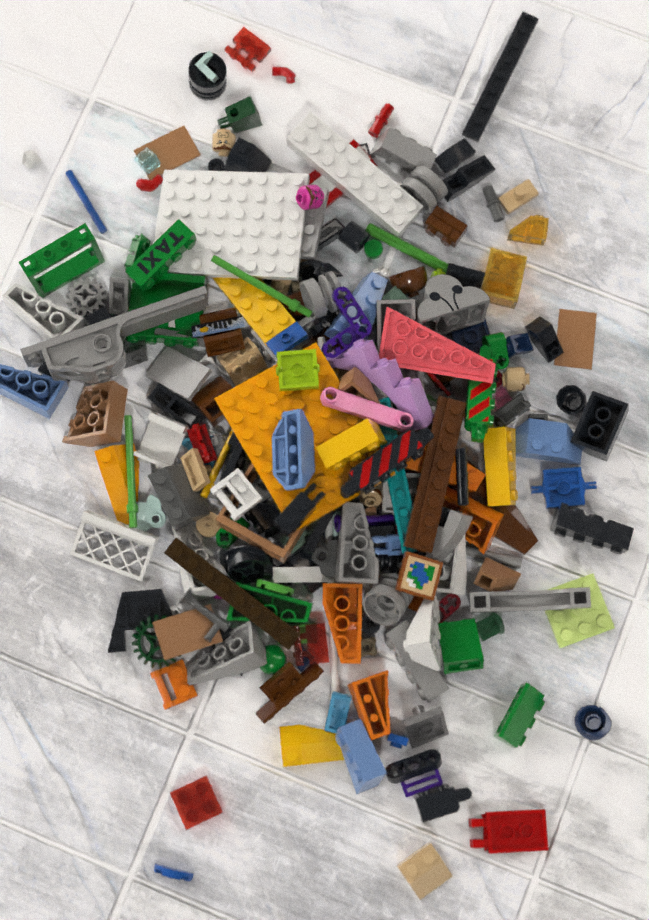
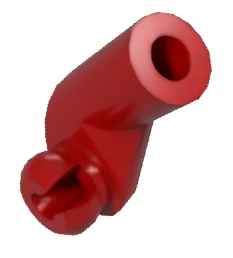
M272 67V76L286 77L287 84H294L296 82L295 72L288 67Z
M157 174L152 180L138 179L136 186L141 191L153 192L162 184L163 178Z

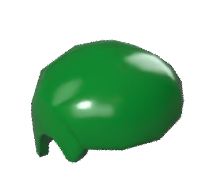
M267 644L264 645L267 664L259 668L267 675H274L287 664V656L278 645Z

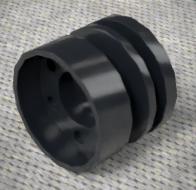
M202 52L195 55L190 61L188 67L189 87L192 93L199 99L205 101L214 100L225 92L227 86L226 64L219 55L213 53L212 58L206 65L219 78L213 83L195 65L207 53Z

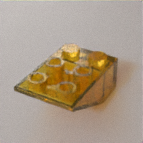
M494 248L490 249L485 276L481 286V290L490 298L489 303L515 309L522 285L527 256Z

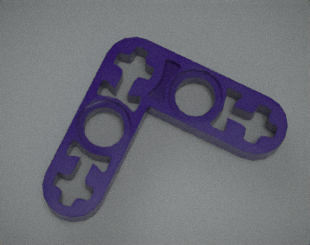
M346 287L335 288L332 293V299L349 326L322 345V353L327 358L337 357L353 346L355 341L368 336L372 330L368 318L350 290ZM338 291L345 292L344 299L346 302L351 300V303L342 307V304H345L343 299L337 298L339 295ZM350 306L355 307L357 310L355 317H349L347 314V309ZM360 316L362 317V319H360L359 322L362 325L366 324L367 326L365 327V333L363 331H358V329L360 328L358 322H355L354 324L352 322L353 320L358 319ZM345 333L351 335L352 340L349 344L342 342V335ZM335 339H337L340 346L333 350L334 354L327 353L328 345H336Z

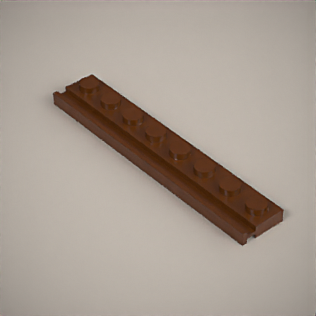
M439 396L437 399L430 429L434 438L426 446L403 547H409L429 554L433 551L467 404L465 402Z

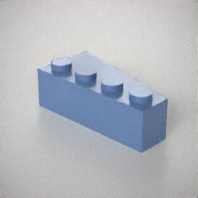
M374 272L362 278L352 293L371 326L377 314V300L382 299L388 279ZM353 306L347 309L349 317H355L357 314V310ZM341 312L332 321L324 335L332 338L349 326ZM360 316L358 319L353 320L352 322L353 324L355 322H358V324L360 325L358 331H363L365 333V327L367 326L366 324L362 325L359 322V320L362 319V317ZM345 333L342 335V342L349 344L352 340L351 335ZM369 335L363 338L364 341L368 340Z
M0 364V394L50 419L69 388L67 380L56 381L48 375L34 374L31 371L17 370L14 367Z

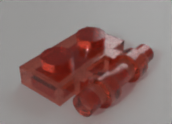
M243 27L232 39L236 46L232 48L227 45L224 50L232 60H237L241 63L245 70L248 69L254 72L256 66L252 62L256 60L261 63L272 51V48L247 28ZM242 50L248 54L246 58L240 54Z
M325 623L305 625L306 633H300L301 635L294 643L293 659H295L296 666H303V658L309 657L310 665L329 663ZM292 626L300 633V626ZM307 639L308 651H302L301 640Z

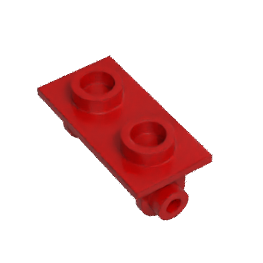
M195 424L191 429H188L187 432L193 448H198L203 463L206 464L217 460L206 425Z

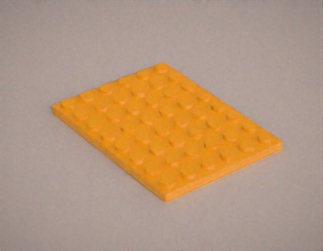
M316 342L303 350L316 349L317 364H319L320 372H318L319 389L280 391L278 375L276 376L278 364L214 398L280 512L312 483L316 485V488L308 498L313 501L321 491L326 494L316 505V510L297 531L358 497V493L349 498L341 497V486L348 482L350 469L381 449L379 447L362 455V457L355 461H349L344 464V467L336 471L325 467L316 447L362 422L363 419L330 407H325L321 403L320 396L323 390L328 387L339 389L340 380ZM326 395L329 400H334L331 395ZM302 409L314 432L315 472L305 488L287 491L273 476L272 435L281 420L283 412ZM393 472L390 475L393 477L394 475H396V472Z

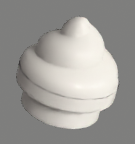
M29 149L23 152L22 165L27 168H34L35 165L42 162V159L34 150Z
M385 265L376 268L373 272L388 279V285L389 276H391L390 269H387Z

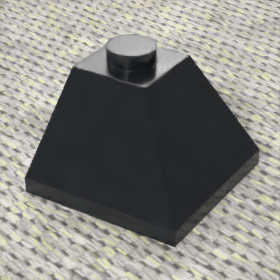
M238 137L229 153L224 171L267 172L272 160L256 145Z

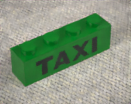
M178 219L125 271L128 278L143 292L151 289L155 285L156 280L160 276H164L169 271V267L173 263H177L187 249L190 250L194 247L197 240L195 234Z

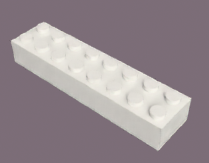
M311 111L286 138V145L396 237L400 238L422 213L423 205Z

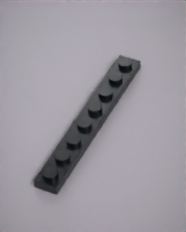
M522 11L462 132V136L479 143L539 18Z

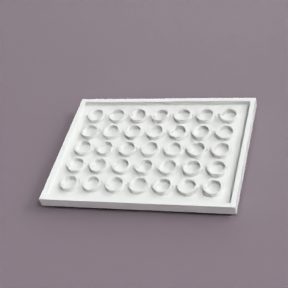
M164 170L154 242L178 219L197 238L194 247L190 250L187 249L182 254V258L169 267L167 273L239 278L211 262L212 257L216 255L256 279L298 280L306 210L301 209L297 204L296 194L301 186L309 185V174Z

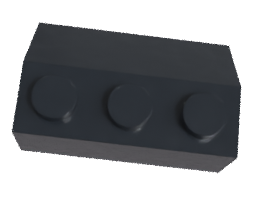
M592 391L570 443L588 455L607 462L629 412V404Z

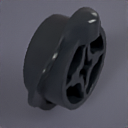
M242 544L231 549L222 548L219 552L220 564L235 582L249 583L257 579H271L273 577V563L269 560L267 554L257 546Z

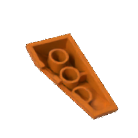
M323 583L322 603L340 662L361 664L362 584Z

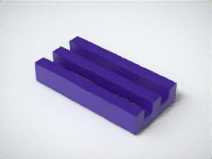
M434 770V775L406 785L404 781L400 782L405 798L443 785L439 770ZM435 778H437L438 782L413 790L411 792H408L407 788L416 786L418 784L427 782Z

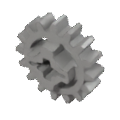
M86 276L85 281H83L80 277L78 283L72 281L73 288H67L70 292L65 294L66 298L69 299L66 301L67 305L71 306L70 310L72 312L76 311V315L83 313L84 318L88 314L97 311L100 307H104L103 301H107L105 296L107 292L105 288L102 289L103 285L101 282L97 284L96 278L90 281L89 277ZM91 287L95 288L98 293L93 292ZM75 301H77V303H81V307L76 305Z

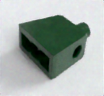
M251 96L225 108L227 116L217 120L220 129L231 127L234 133L263 126Z

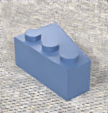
M359 719L339 727L335 736L336 742L341 748L356 794L377 787L387 772L362 720Z

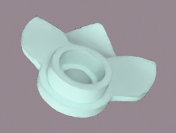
M150 494L146 502H136L138 504V529L147 531L152 527L160 528L166 523V514L161 510V502L156 496ZM154 515L159 517V522L153 520Z

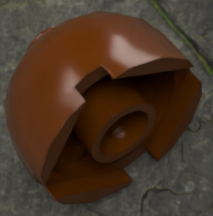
M425 266L389 276L392 288L396 286L405 295H408V298L418 296V291L426 286L427 272Z

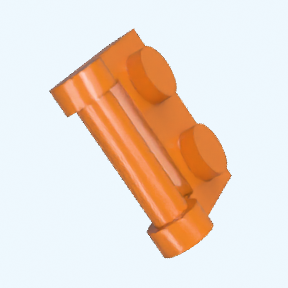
M183 659L170 664L169 667L166 666L150 673L163 699L164 710L198 696L194 685H189L187 682V668ZM166 673L177 697L174 700H171L162 675Z

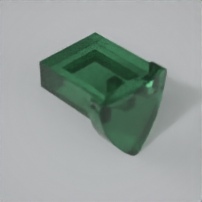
M495 612L476 622L478 634L482 642L505 632L503 620Z

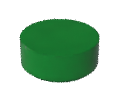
M369 240L365 244L364 253L368 258L377 259L382 255L383 246L378 240Z

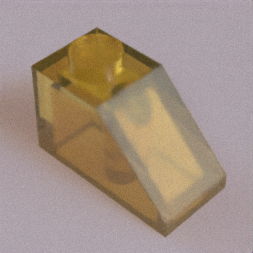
M542 215L529 216L509 231L507 240L544 246L547 238L549 218H545Z

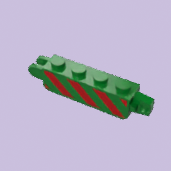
M487 345L482 346L479 355L495 363V358H491V348ZM496 366L494 377L497 376L498 366ZM468 379L464 428L471 433V442L483 443L489 426H493L494 415H491V410H494L495 399L492 398V393L495 394L496 382L487 383Z

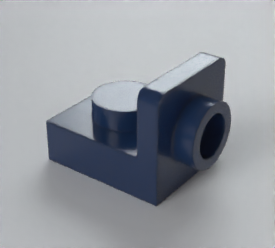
M528 333L510 335L506 338L509 359L515 355L530 353L534 350Z

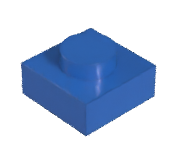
M390 733L386 741L390 742V746L401 749L402 745L407 746L409 738Z

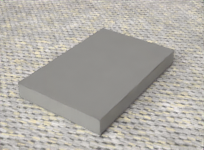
M167 346L145 376L147 379L156 384L160 383L169 391L190 402L212 371L210 368Z

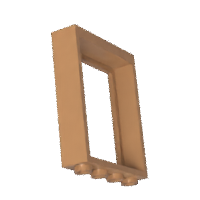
M252 463L244 474L251 485L258 476ZM231 494L229 499L237 508L240 503L235 498V496ZM225 506L215 519L217 526L243 541L261 548L266 554L282 563H285L307 527L305 526L296 531L290 537L285 547L281 548L230 519L231 513Z

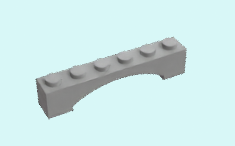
M590 587L537 591L470 592L471 613L591 609Z

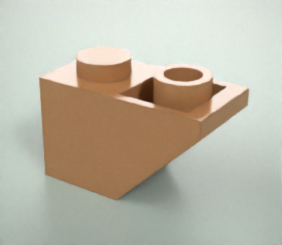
M485 557L473 584L489 592L512 590L521 573Z

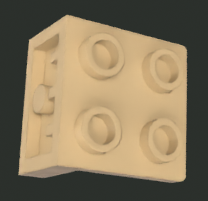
M248 337L243 339L245 349L221 354L216 357L218 362L227 371L235 387L268 369L259 349Z

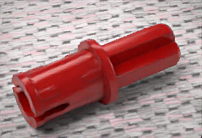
M386 103L380 113L375 116V121L368 130L370 136L378 138V135L383 127L388 124L387 121L394 111L393 105Z

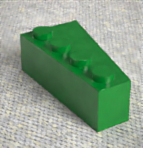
M236 582L237 585L285 622H309L314 603ZM230 605L226 621H250Z

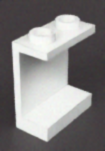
M150 412L147 418L150 422L138 451H134L133 455L137 456V460L140 462L156 464L155 468L160 470L174 465L189 426L159 413Z

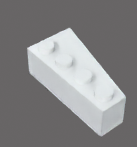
M16 282L2 295L4 304L45 340L85 327L84 317L71 313L70 310L54 304L47 298L44 299L38 296L37 293Z

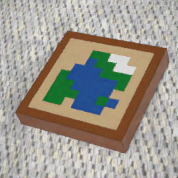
M405 551L395 590L434 601L444 562Z

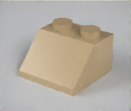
M430 842L397 865L420 900L453 877Z

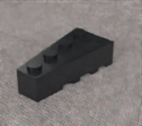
M561 503L556 508L550 531H553L556 536L563 538L569 536L573 538V541L579 543L586 541L592 543L591 546L599 549L606 547L615 554H622L628 551L634 530L632 527L613 520L604 522V518L596 514H589L587 516L584 510L579 508L568 509V504Z

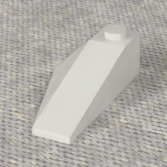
M464 535L456 548L441 561L444 563L436 592L465 595L467 564Z

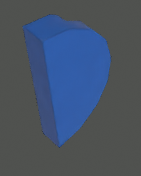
M156 863L153 869L155 873H160L162 876L177 880L192 881L194 875L191 872Z

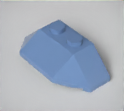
M302 409L283 412L281 420L272 435L273 476L287 491L305 488L315 472L314 432Z
M529 418L516 428L517 457L581 465L582 450L570 443L574 433L567 423Z

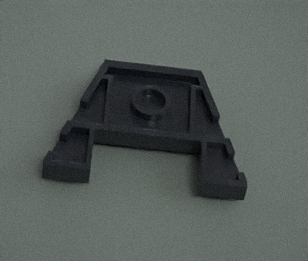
M162 588L122 592L108 653L127 651L125 631L135 630L137 626L142 627L140 622L142 620L147 622V617L151 616L154 621V617L157 614L160 620L164 615L167 617L173 616Z

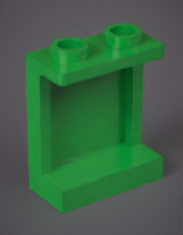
M475 619L438 623L441 637L439 645L444 674L484 669V656Z

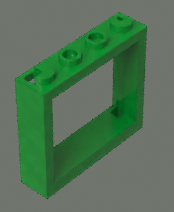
M86 223L18 263L37 294L44 298L101 265L105 260L95 237ZM89 244L91 245V247H89L88 249H86V250H84L83 252L77 254L76 256L72 257L71 259L65 261L64 263L60 264L59 266L53 268L52 270L48 271L47 273L41 275L40 277H38V278H36V279L34 278V276H36V275H38L39 273L45 271L46 269L50 268L51 266L57 264L58 262H60V261H62L63 259L67 258L68 256L74 254L75 252L79 251L80 249L86 247V246L89 245ZM29 261L30 264L25 267L24 263Z

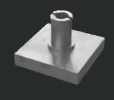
M418 705L420 712H418L415 706L412 709L414 716L403 720L412 749L449 735L441 706L426 712L423 705Z

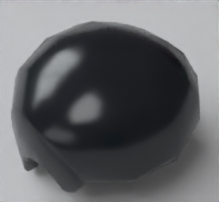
M566 385L556 395L557 406L568 415L579 414L587 404L586 395L576 385Z

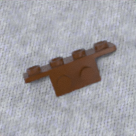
M289 661L259 687L270 701L260 708L256 715L265 724L283 707H286L292 699L302 693L308 685L317 680L324 670L316 662H313L302 673H299Z

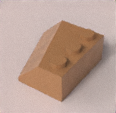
M114 380L85 386L76 405L77 413L74 420L71 419L68 425L71 427L69 433L63 437L62 442L86 447L121 442L128 389Z

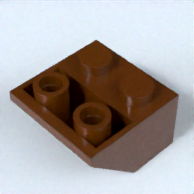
M221 375L198 391L192 398V402L213 428L225 419L214 398L233 388Z

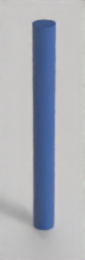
M68 170L65 173L98 230L101 234L107 232L105 225L72 170Z

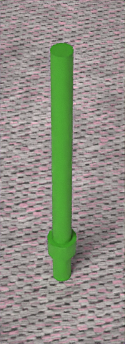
M214 255L211 262L286 304L290 310L298 311L308 318L312 315L313 311L301 305V302L298 300L290 299L218 256Z
M125 415L128 504L126 507L129 514V528H137L138 504H136L132 416Z

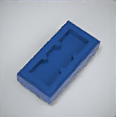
M296 321L266 342V345L277 358V352L290 351L307 339L308 334Z

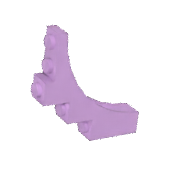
M357 340L353 343L354 346L337 357L326 358L332 368L348 371L354 367L359 369L370 382L375 384L391 399L399 411L412 415L413 425L410 430L424 429L432 423L434 415L420 379L403 378L396 359H380L373 340Z

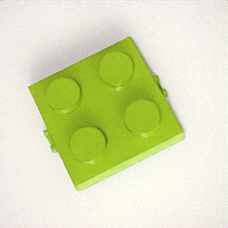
M316 349L277 352L278 367H276V376L278 375L280 391L319 389L318 372H320L319 364H317Z

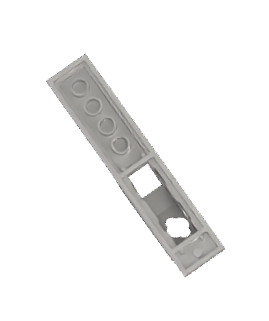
M202 286L22 348L20 351L28 368H36L46 362L53 380L66 381L68 379L83 380L86 383H105L110 378L120 374L126 366L127 357L124 350V340L127 336L206 309V306H209L206 287Z

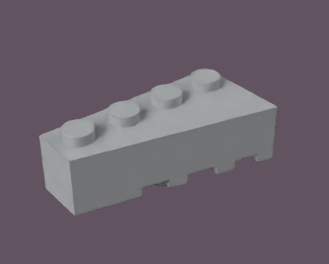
M406 620L387 632L384 642L390 651L394 649L397 657L395 659L400 667L405 666L408 673L406 676L412 684L416 683L419 690L417 693L423 701L427 700L429 703L449 690V687L439 671L411 660L409 653L405 652L403 642L406 640L407 630L410 626Z

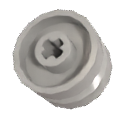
M422 165L417 166L411 172V177L406 178L400 184V187L423 205L422 212L430 213L437 206V201H441L448 193L447 187L440 177Z

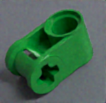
M503 332L483 336L482 345H487L491 348V358H495L498 369H505L509 364L505 335Z
M243 517L235 521L247 529L251 525ZM222 528L217 531L215 537L216 543L220 548H229L238 539V537ZM228 535V541L224 540L221 542V536L225 537Z

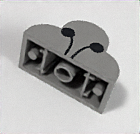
M436 275L426 283L423 300L418 308L416 322L441 335L484 322L490 298L483 290L477 287H463L452 276Z

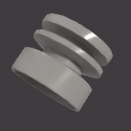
M332 271L325 273V276L323 274L319 275L318 283L314 278L300 282L303 302L306 308L313 311L310 316L313 320L326 316L327 308L331 313L336 312V309H338L332 299V293L335 288L341 287ZM338 291L339 295L337 298L343 299L345 302L343 292Z
M395 573L382 574L378 578V584H373L363 601L364 611L367 616L374 622L384 626L395 625L399 622L414 597L413 595L395 590L398 574Z

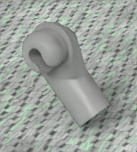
M215 435L211 439L212 444L215 446L217 458L225 444V439L221 435Z

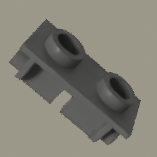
M143 344L126 348L127 361L125 368L148 361Z
M522 393L492 414L494 415L496 427H507L516 419V416L520 417L530 410L531 404L529 401H525Z

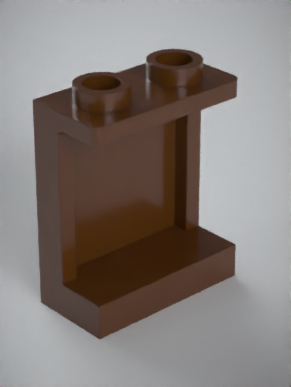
M234 307L199 315L200 323L237 317V311ZM241 328L203 336L208 357L245 349Z

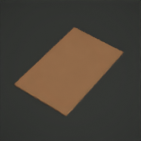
M185 125L133 150L149 180H152L157 174H164V170H172L201 156Z
M559 309L557 337L564 353L555 358L554 365L592 370L597 313Z
M211 604L204 606L213 613ZM196 609L152 622L164 660L223 642L219 630L211 643L203 638L211 629L213 623Z

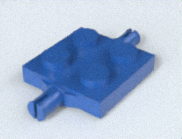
M581 467L542 470V486H530L531 494H543L546 509L557 508L561 503L568 504V507L584 506L585 491L597 489L596 481H584Z

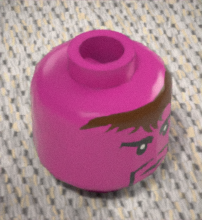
M303 185L296 194L297 204L303 210L317 209L324 201V193L317 185Z

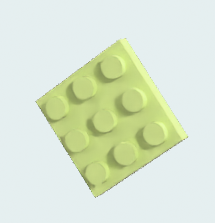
M593 573L548 589L590 587L591 609L544 610L559 649L615 628Z

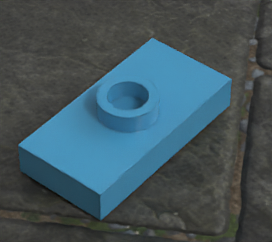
M333 691L324 731L336 733L339 727L346 725L352 695Z

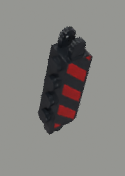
M428 427L416 433L414 430H407L350 469L348 482L341 486L340 489L341 497L349 498L356 493L359 496L363 493L367 495L375 489L377 483L380 481L382 484L392 477L390 474L396 470L398 472L402 471L408 466L407 462L412 459L416 461L423 456L425 446L434 438L433 433Z

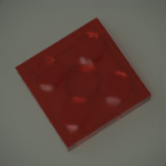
M207 775L170 792L186 830L223 813Z

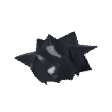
M318 260L301 262L299 267V277H302V281L314 278L318 283V276L322 274L325 276V273L330 271L336 277L343 275L330 263Z

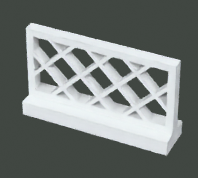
M90 510L83 511L82 521L70 554L142 582L159 536L138 528H129V525ZM85 525L93 526L96 534L87 537L84 532ZM105 531L110 532L113 537V541L107 544L104 543L100 535ZM97 535L101 546L93 550L88 539ZM123 538L128 539L132 546L122 551L118 540ZM85 541L89 552L85 554L76 551L79 543ZM115 542L119 553L110 556L106 546ZM140 545L149 547L147 555L140 558L136 549ZM103 548L107 559L103 561L98 560L94 551ZM133 549L138 560L128 564L124 553ZM121 555L125 563L120 568L116 567L112 561V558ZM139 562L142 568L140 576L132 572L130 565Z

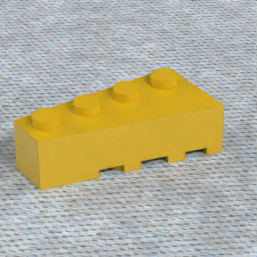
M509 427L489 428L483 441L488 506L516 505L518 500L516 489V429Z

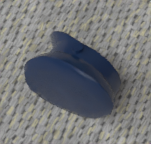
M596 705L581 707L574 718L577 731L588 740L602 739L612 726L611 718L606 711Z

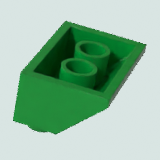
M527 682L521 684L493 737L514 749L518 746L522 747L527 737L524 735L527 728L531 729L536 721L534 718L536 711L540 712L545 704L543 700L545 695Z

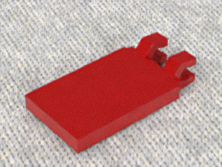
M546 809L492 811L482 814V818L468 819L469 827H483V839H470V848H484V851H487L488 854L549 851Z

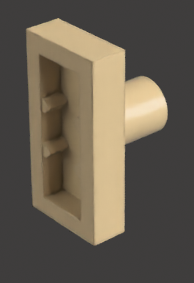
M527 179L500 196L498 200L501 201L500 205L509 215L536 198L539 192L531 181Z
M192 448L180 459L192 490L198 492L210 483L209 475L212 467L204 465L198 448Z

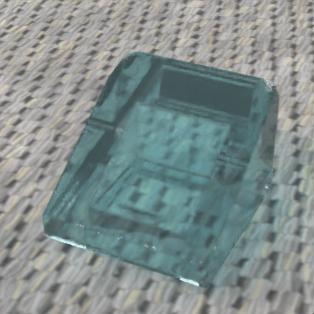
M145 148L133 158L147 175L161 165L156 154L148 148Z

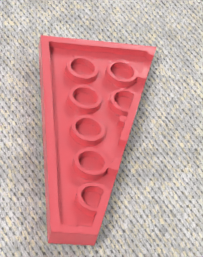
M390 307L386 308L379 351L380 359H396L399 368L493 383L496 363Z

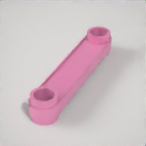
M334 387L324 389L320 396L321 403L325 407H330L362 419L368 418L377 422V424L399 432L410 430L413 425V417L409 413L340 391ZM326 395H331L334 400H329ZM400 420H405L408 425H403Z

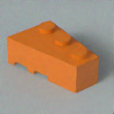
M388 670L348 684L358 717L362 720L371 740L390 734Z

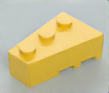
M367 418L317 446L316 449L325 467L336 471L344 467L345 463L355 461L362 457V455L387 444V441L377 422Z

